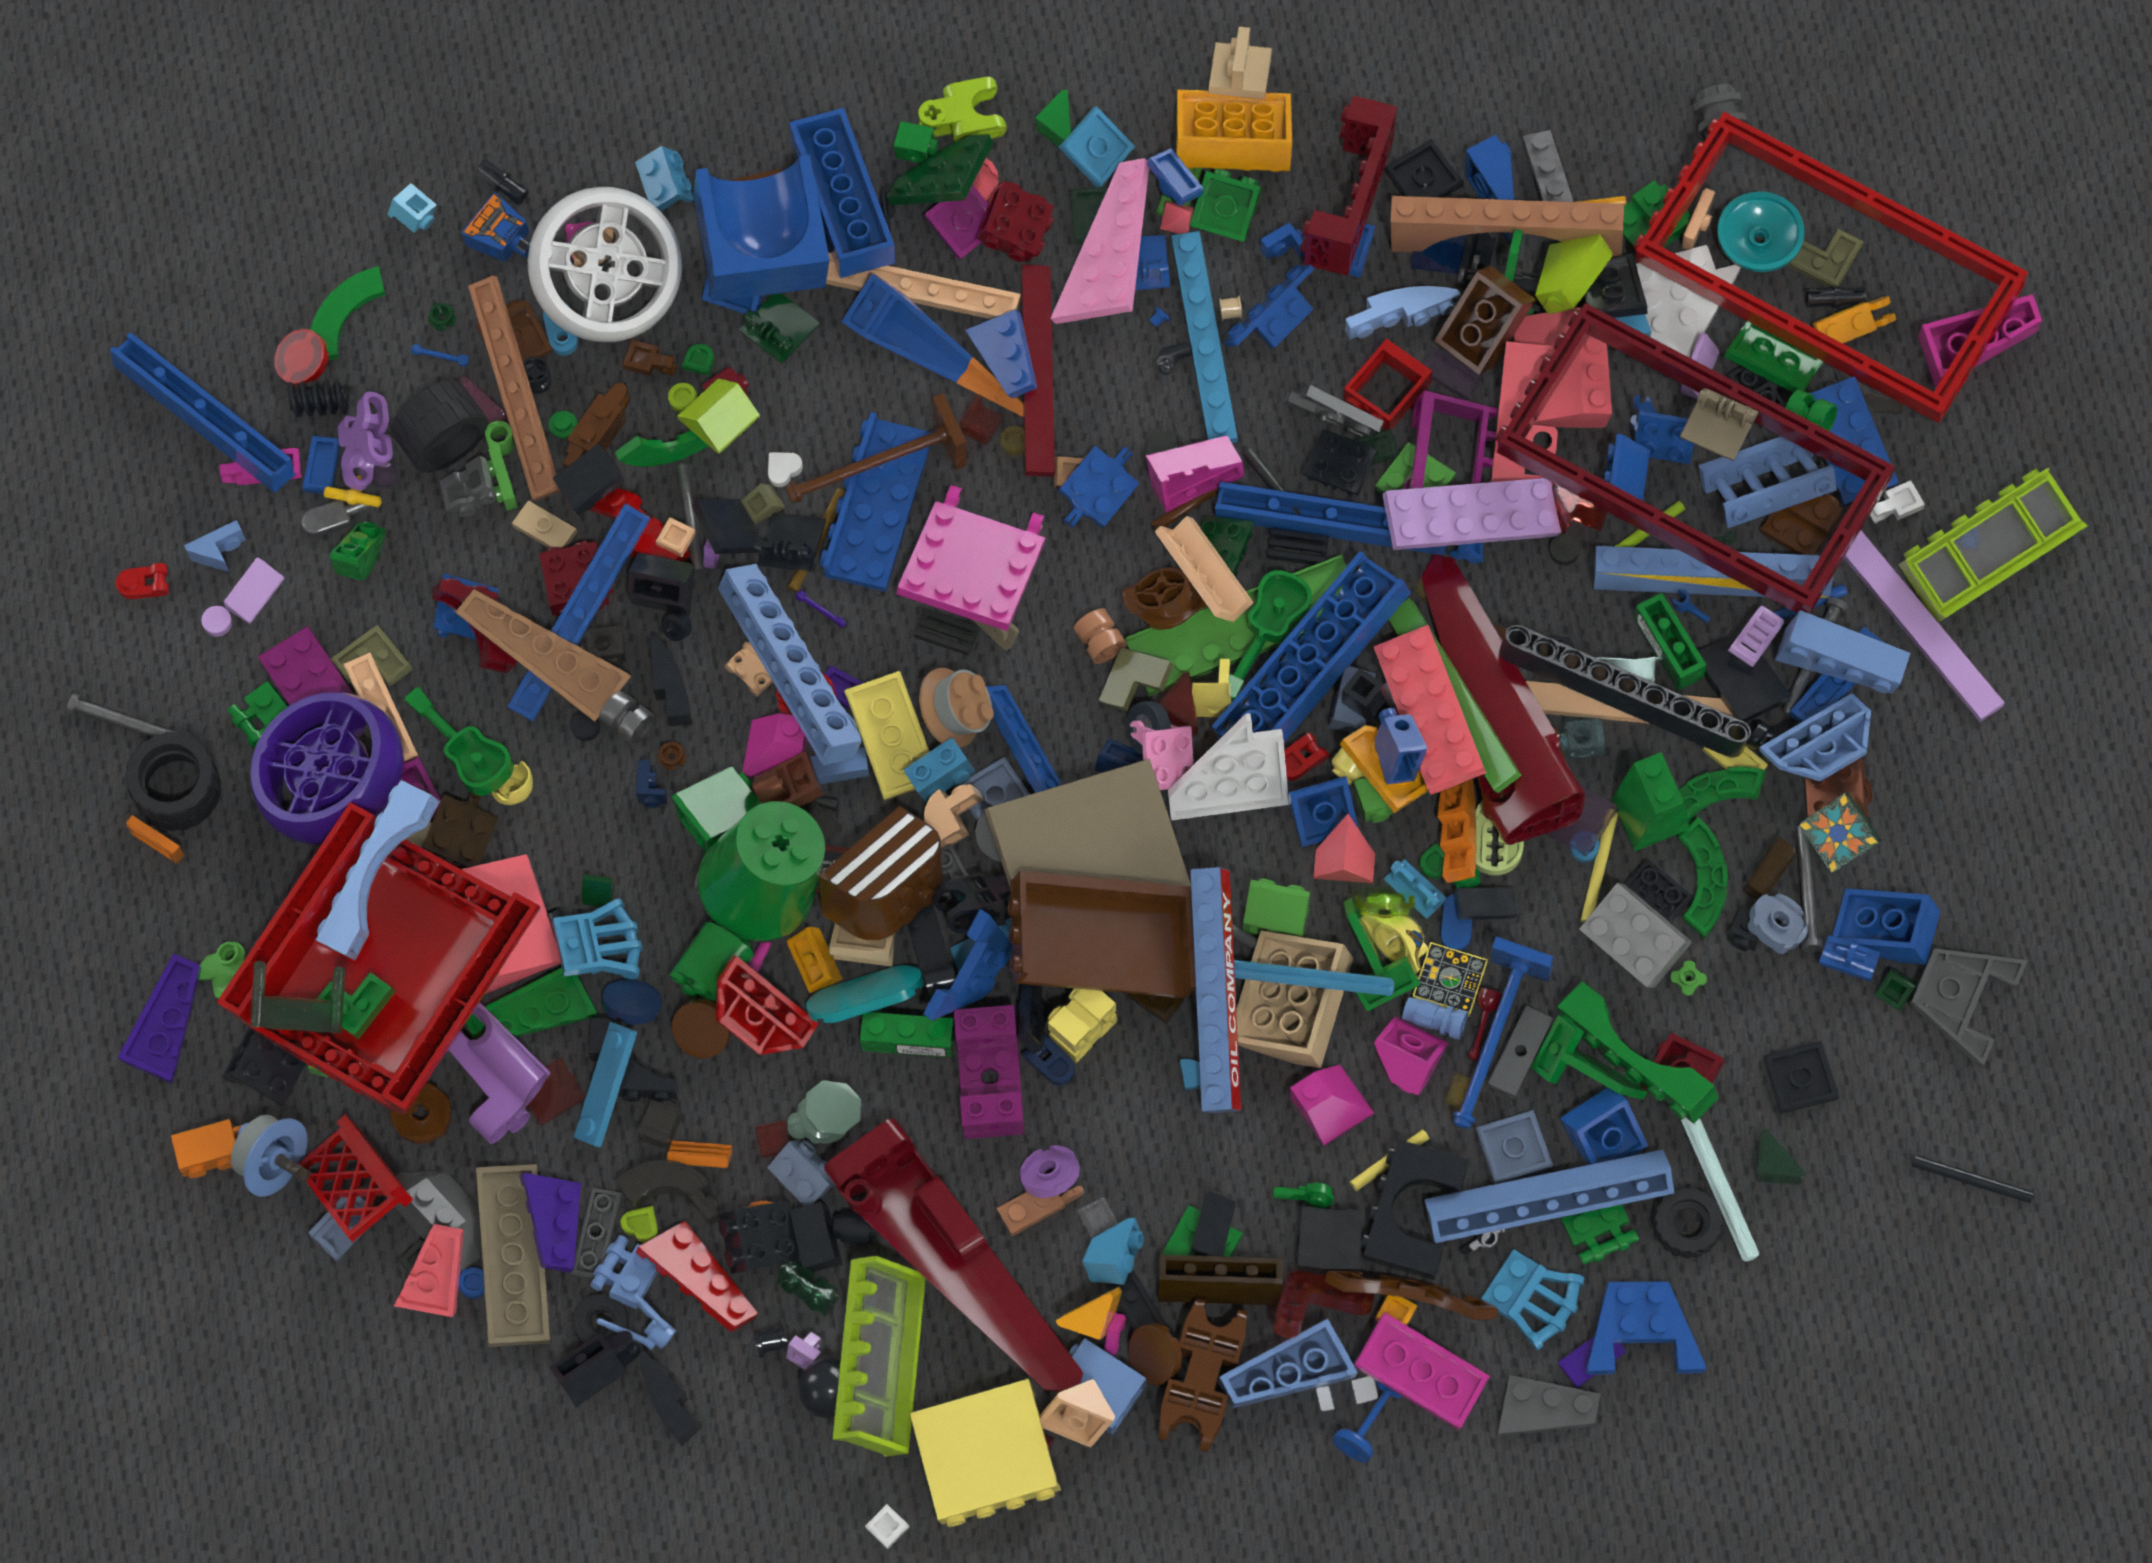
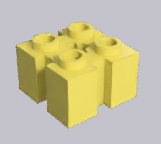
M1074 989L1069 995V999L1072 1001L1067 1006L1056 1007L1048 1017V1020H1050L1048 1022L1049 1038L1075 1063L1117 1022V1014L1115 1013L1116 1003L1103 991Z

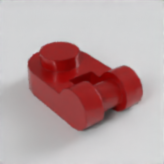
M156 563L149 567L123 570L116 578L117 590L126 599L166 596L169 594V585L165 583L168 567L164 563ZM154 578V583L146 586V579Z
M1311 732L1305 734L1284 750L1287 781H1295L1301 778L1314 767L1326 761L1330 756L1325 748H1320L1317 745V739ZM1307 750L1311 754L1306 759L1301 754V752Z

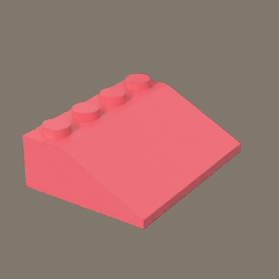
M1575 307L1572 310L1553 314L1541 313L1525 316L1513 336V342L1554 346L1558 336L1561 333L1566 334L1570 328L1568 322L1574 311L1580 312L1582 307ZM1589 335L1534 425L1574 428L1606 427L1612 415L1607 344ZM1547 352L1546 354H1544L1542 357V362L1546 356L1551 357L1554 352ZM1535 375L1534 379L1537 380L1539 375Z
M527 854L461 869L509 896L516 892L540 906V911L485 994L561 963L554 931L547 916L548 913Z

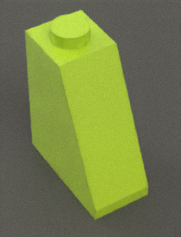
M1596 234L1549 245L1535 295L1548 314L1574 309L1612 258L1613 252L1602 236Z

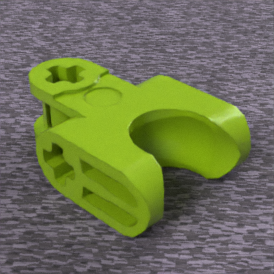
M982 77L947 85L943 89L944 98L928 100L920 106L919 125L936 127L934 130L935 137L953 134L954 142L970 135L990 134L992 139L1002 137L1007 131V125L1000 115L985 116L974 110L978 103L994 98L998 88L996 81L992 77Z

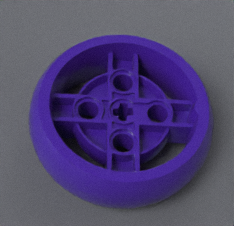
M326 692L301 699L275 717L265 729L256 745L250 770V783L255 803L268 824L282 835L301 843L322 845L350 802L373 814L376 818L381 812H384L389 803L388 797L391 790L398 786L400 780H402L404 753L401 739L388 715L365 698L343 692ZM365 725L369 726L372 736L371 758H369L368 751L360 739ZM284 779L291 795L294 797L288 812L285 810L283 803Z

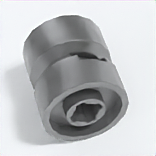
M618 691L605 703L598 719L610 730L615 731L618 729L619 737L630 745H635L650 730L655 716L642 705L635 706V700L624 691Z

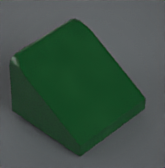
M583 875L582 903L584 905L602 907L613 901L615 887L611 878Z
M1892 968L1874 995L1898 1011H1901L1915 991L1918 983L1898 969Z

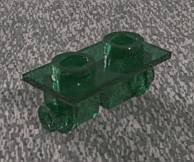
M799 1261L788 1262L786 1266L783 1264L777 1284L788 1294H793L803 1301L809 1309L817 1311L826 1317L830 1304L834 1305L840 1297V1294L837 1293V1288L821 1277L812 1284L810 1281L814 1278L815 1273L809 1269H803V1265Z

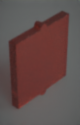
M561 1057L545 1066L551 1073L534 1099L526 1106L527 1109H531L541 1126L586 1099V1096L576 1082V1075L570 1073Z

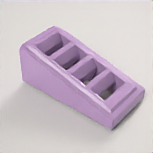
M1760 606L1728 651L1753 667L1784 624V620L1764 606ZM1741 643H1744L1745 645H1747L1748 647H1750L1751 649H1753L1754 651H1756V653H1754L1753 651H1751L1749 648H1747L1746 646H1744V645L1741 644Z

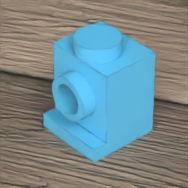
M409 184L393 198L387 215L391 218H397L413 233L419 228L425 231L435 220L433 214L437 204L413 184Z

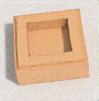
M669 517L656 539V545L683 557L696 534V530Z

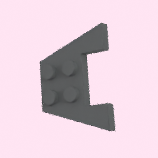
M1312 385L1305 386L1302 394L1294 391L1286 392L1283 403L1320 417V420L1332 426H1337L1338 424L1346 427L1348 433L1363 438V435L1369 436L1370 434L1380 432L1384 422Z
M1934 948L1931 951L1909 1004L1976 1065L1982 1068L1990 1053L1994 1039L1967 1026L1987 978L2015 989L2028 960Z

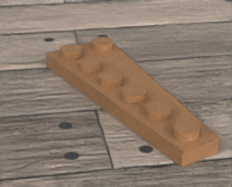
M475 589L456 611L457 615L594 722L598 720L603 706L616 692L621 691L631 678L623 670L537 625L528 618L517 614Z

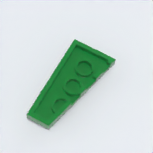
M562 968L485 1006L514 1037L598 1017L578 976H564ZM472 1013L466 1025L474 1040H476L485 1033L486 1026Z

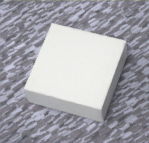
M886 1504L865 1525V1528L888 1549L909 1528V1525Z

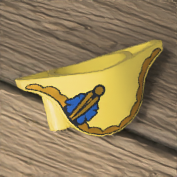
M1365 913L1361 920L1378 949L1391 962L1406 956L1417 974L1420 970L1419 958L1428 951V947L1424 943L1422 928L1418 922L1403 913L1389 915Z

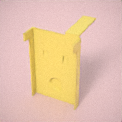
M1220 659L1219 683H1193L1192 696L1194 700L1195 721H1197V717L1219 718L1231 704L1229 683L1230 659Z

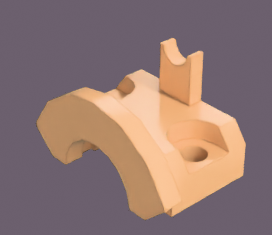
M746 641L741 645L743 648L725 664V668L730 673L733 672L739 676L757 697L773 681L750 642ZM737 659H741V660H742V661L739 662V663L736 662Z

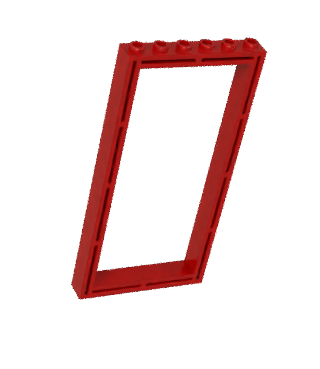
M1723 112L1719 120L1714 119L1707 131L1709 136L1705 142L1700 141L1692 155L1694 159L1689 166L1685 165L1678 176L1679 183L1676 188L1671 187L1666 193L1663 200L1665 205L1660 212L1655 211L1648 224L1650 228L1646 235L1641 234L1634 245L1636 262L1851 377L1855 376L1858 381L1940 424L2027 282L2028 271ZM1729 143L1999 285L1934 392L1663 248Z

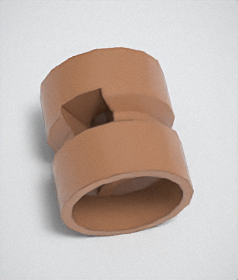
M1104 608L1086 614L1074 626V631L1081 643L1089 645L1086 651L1095 664L1109 661L1118 655L1121 648L1125 649L1127 646L1120 631L1116 628L1113 629L1114 622Z

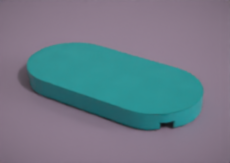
M901 965L824 988L812 995L806 1002L808 1016L815 1022H818V1019H823L824 1023H835L903 1002L916 994L915 989L923 987V976L919 968Z

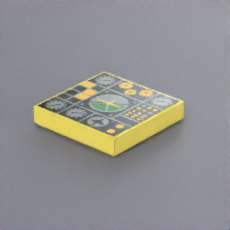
M1430 942L1419 975L1421 985L1415 987L1413 998L1427 1000L1445 1008L1452 1006L1455 1011L1459 1008L1468 1011V1017H1470L1488 959Z

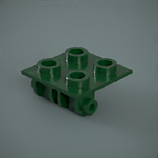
M777 293L772 294L757 311L749 310L744 316L746 323L739 331L783 364L820 323L785 295Z
M1203 515L1199 525L1200 529L1236 577L1238 574V562L1243 561L1244 556L1242 554L1246 553L1247 543L1253 535L1251 530L1254 522Z

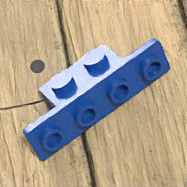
M1296 265L1286 274L1287 279L1281 285L1277 284L1271 288L1266 294L1268 298L1262 304L1258 303L1252 307L1247 313L1249 317L1242 324L1238 323L1233 326L1227 333L1229 337L1223 343L1227 347L1237 346L1255 330L1270 348H1275L1313 310L1296 287L1314 268L1311 265Z

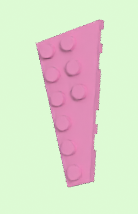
M1145 158L1119 163L1050 318L1055 324L1133 311L1149 167Z

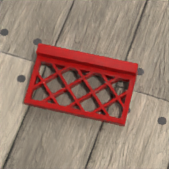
M345 1114L337 1121L340 1129L298 1164L308 1170L316 1162H321L319 1173H310V1177L306 1182L345 1235L353 1242L399 1202L405 1208L414 1199L362 1131ZM344 1140L342 1153L332 1154L333 1148ZM348 1160H358L355 1171H346ZM330 1161H340L337 1172H327ZM362 1178H371L369 1189H359ZM343 1179H353L350 1190H340ZM325 1180H335L332 1191H322ZM386 1195L387 1199L378 1207H372L375 1196ZM367 1196L364 1208H354L356 1197ZM348 1197L345 1209H335L338 1198ZM362 1215L360 1222L350 1230L351 1216Z

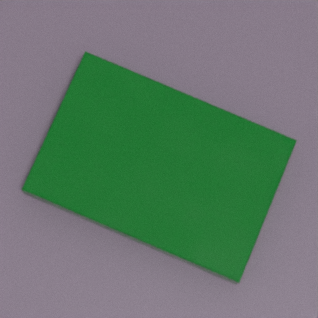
M1748 321L1733 340L1724 356L1793 393L1798 389L1805 391L1824 364L1823 361Z

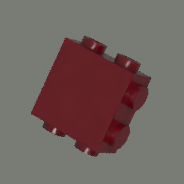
M1003 181L992 193L976 239L982 241L987 248L1000 250L1008 254L1009 258L1016 262L1026 263L1034 256L1038 257L1043 249L1044 241H1042L1044 232H1047L1053 223L1054 217L1051 216L1054 205L1048 203L1040 195L1030 194L1022 190L1016 183Z
M580 541L571 547H552L545 552L539 553L552 616H560L598 551L597 541ZM612 587L599 610L603 609L605 605H610L608 595L614 594Z

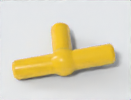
M357 475L356 478L362 480L361 476ZM327 486L324 489L325 498L345 501L350 505L361 504L378 508L382 501L380 496L361 493L362 490H355L353 488L345 490Z

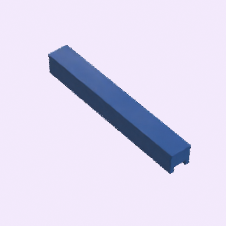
M130 332L126 335L127 340L121 346L110 349L112 365L272 492H277L295 476L292 460L288 455Z
M1220 482L1218 500L1215 506L1216 517L1253 521L1254 526L1326 535L1329 538L1393 548L1385 507ZM1292 508H1297L1300 514L1297 515ZM1446 546L1405 550L1445 556Z

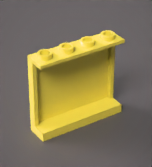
M1029 1379L910 1413L937 1519L941 1524L947 1523L948 1527L958 1526L965 1523V1518L974 1515H977V1518L989 1517L995 1514V1509L1005 1506L1008 1510L1020 1508L1025 1505L1024 1501L1033 1498H1036L1037 1501L1047 1500L1055 1496L1054 1492L1061 1491L1036 1405L1035 1391Z

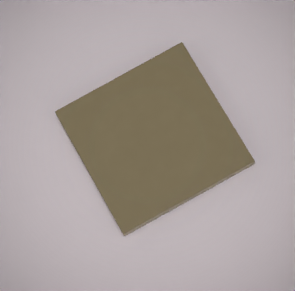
M1150 759L984 809L1010 889L1011 881L1019 871L1191 886Z

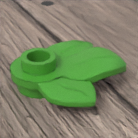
M225 942L219 946L215 954L208 955L200 964L202 969L199 980H212L213 991L218 999L246 958L244 947L238 942Z

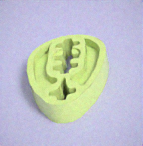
M1482 800L1476 809L1475 868L1488 875H1503L1512 871L1519 864L1523 855L1524 841L1507 845L1499 834L1498 845L1503 846V848L1498 849L1497 858L1498 860H1503V862H1498L1496 867L1491 866V862L1486 860L1492 857V849L1487 846L1492 844L1493 836L1492 833L1487 832L1492 831L1495 825L1493 821L1488 820L1482 814Z

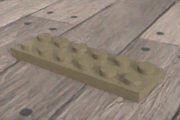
M537 1164L476 1167L488 1347L548 1344L550 1342L545 1268L540 1266L533 1236L535 1230L531 1214L527 1211L524 1186L522 1187L519 1177L522 1173L538 1175Z

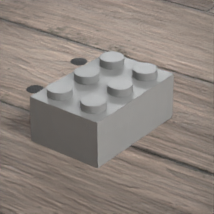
M1617 883L1579 928V930L1648 988H1654L1692 943L1690 939L1629 887L1621 883Z

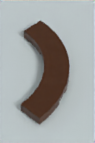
M1329 1271L1326 1275V1283L1344 1292L1377 1293L1413 1299L1446 1308L1473 1320L1496 1319L1498 1312L1496 1306L1470 1295H1465L1464 1299L1449 1295L1448 1288L1418 1280L1379 1274L1378 1279L1362 1277V1272Z

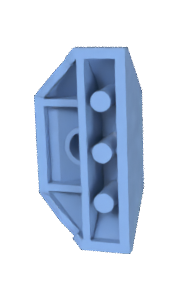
M1851 693L1762 745L1760 752L1780 770L1822 781L1867 754L1871 710Z

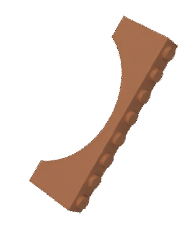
M1392 196L1391 249L1394 252L1421 253L1429 246L1449 238L1476 233H1514V229L1522 230L1523 234L1542 236L1561 242L1600 234L1613 252L1612 256L1622 255L1624 204Z

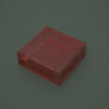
M785 1121L755 1127L762 1158L778 1155L789 1142Z

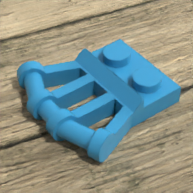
M620 898L591 913L553 918L552 926L564 976L585 973L596 974L604 971L620 974L627 979H637L639 977L640 969L637 966L643 947L636 935L638 926L624 910L625 905ZM609 915H614L619 922L594 926V923ZM615 935L625 936L626 939L624 942L598 945L597 938ZM627 954L626 963L601 958L602 956Z
M1513 1249L1481 1300L1496 1306L1498 1313L1513 1321L1532 1347L1538 1351L1544 1346L1543 1343L1558 1332L1562 1333L1567 1326L1565 1322L1569 1316L1576 1313L1579 1289L1583 1286L1585 1278L1578 1274H1565L1547 1270L1541 1264L1535 1263ZM1542 1280L1567 1284L1565 1298L1541 1285ZM1534 1292L1560 1308L1555 1316L1548 1314L1529 1302ZM1524 1310L1547 1324V1326L1535 1333L1520 1314Z

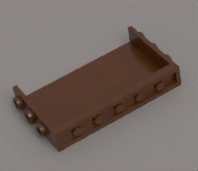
M1019 871L1011 881V898L1008 902V914L1012 916L1009 943L1013 944L1010 971L1014 972V983L1187 998L1196 989L1191 886Z

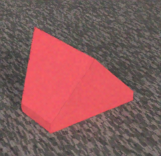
M1349 814L1343 818L1316 848L1313 879L1373 883L1375 853Z

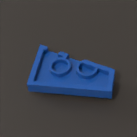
M1014 309L965 330L1009 397L1013 399L1037 389L1023 321L1019 311Z

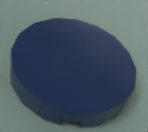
M619 980L605 987L601 1004L603 1010L615 1020L619 1017L624 1019L623 1023L644 1024L653 1021L657 1014L660 1013L662 998L654 987L645 982Z

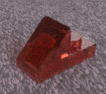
M1555 484L1553 496L1559 525L1563 533H1567L1573 520L1601 531L1608 512Z

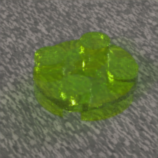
M1369 893V897L1366 900H1362V894H1356L1355 908H1360V914L1378 915L1380 909H1390V915H1409L1410 909L1415 908V895L1410 894L1409 900H1403V894Z

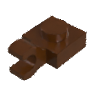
M631 340L622 365L624 370L648 376L652 375L654 369L674 376L677 364H674V357L659 355V346Z

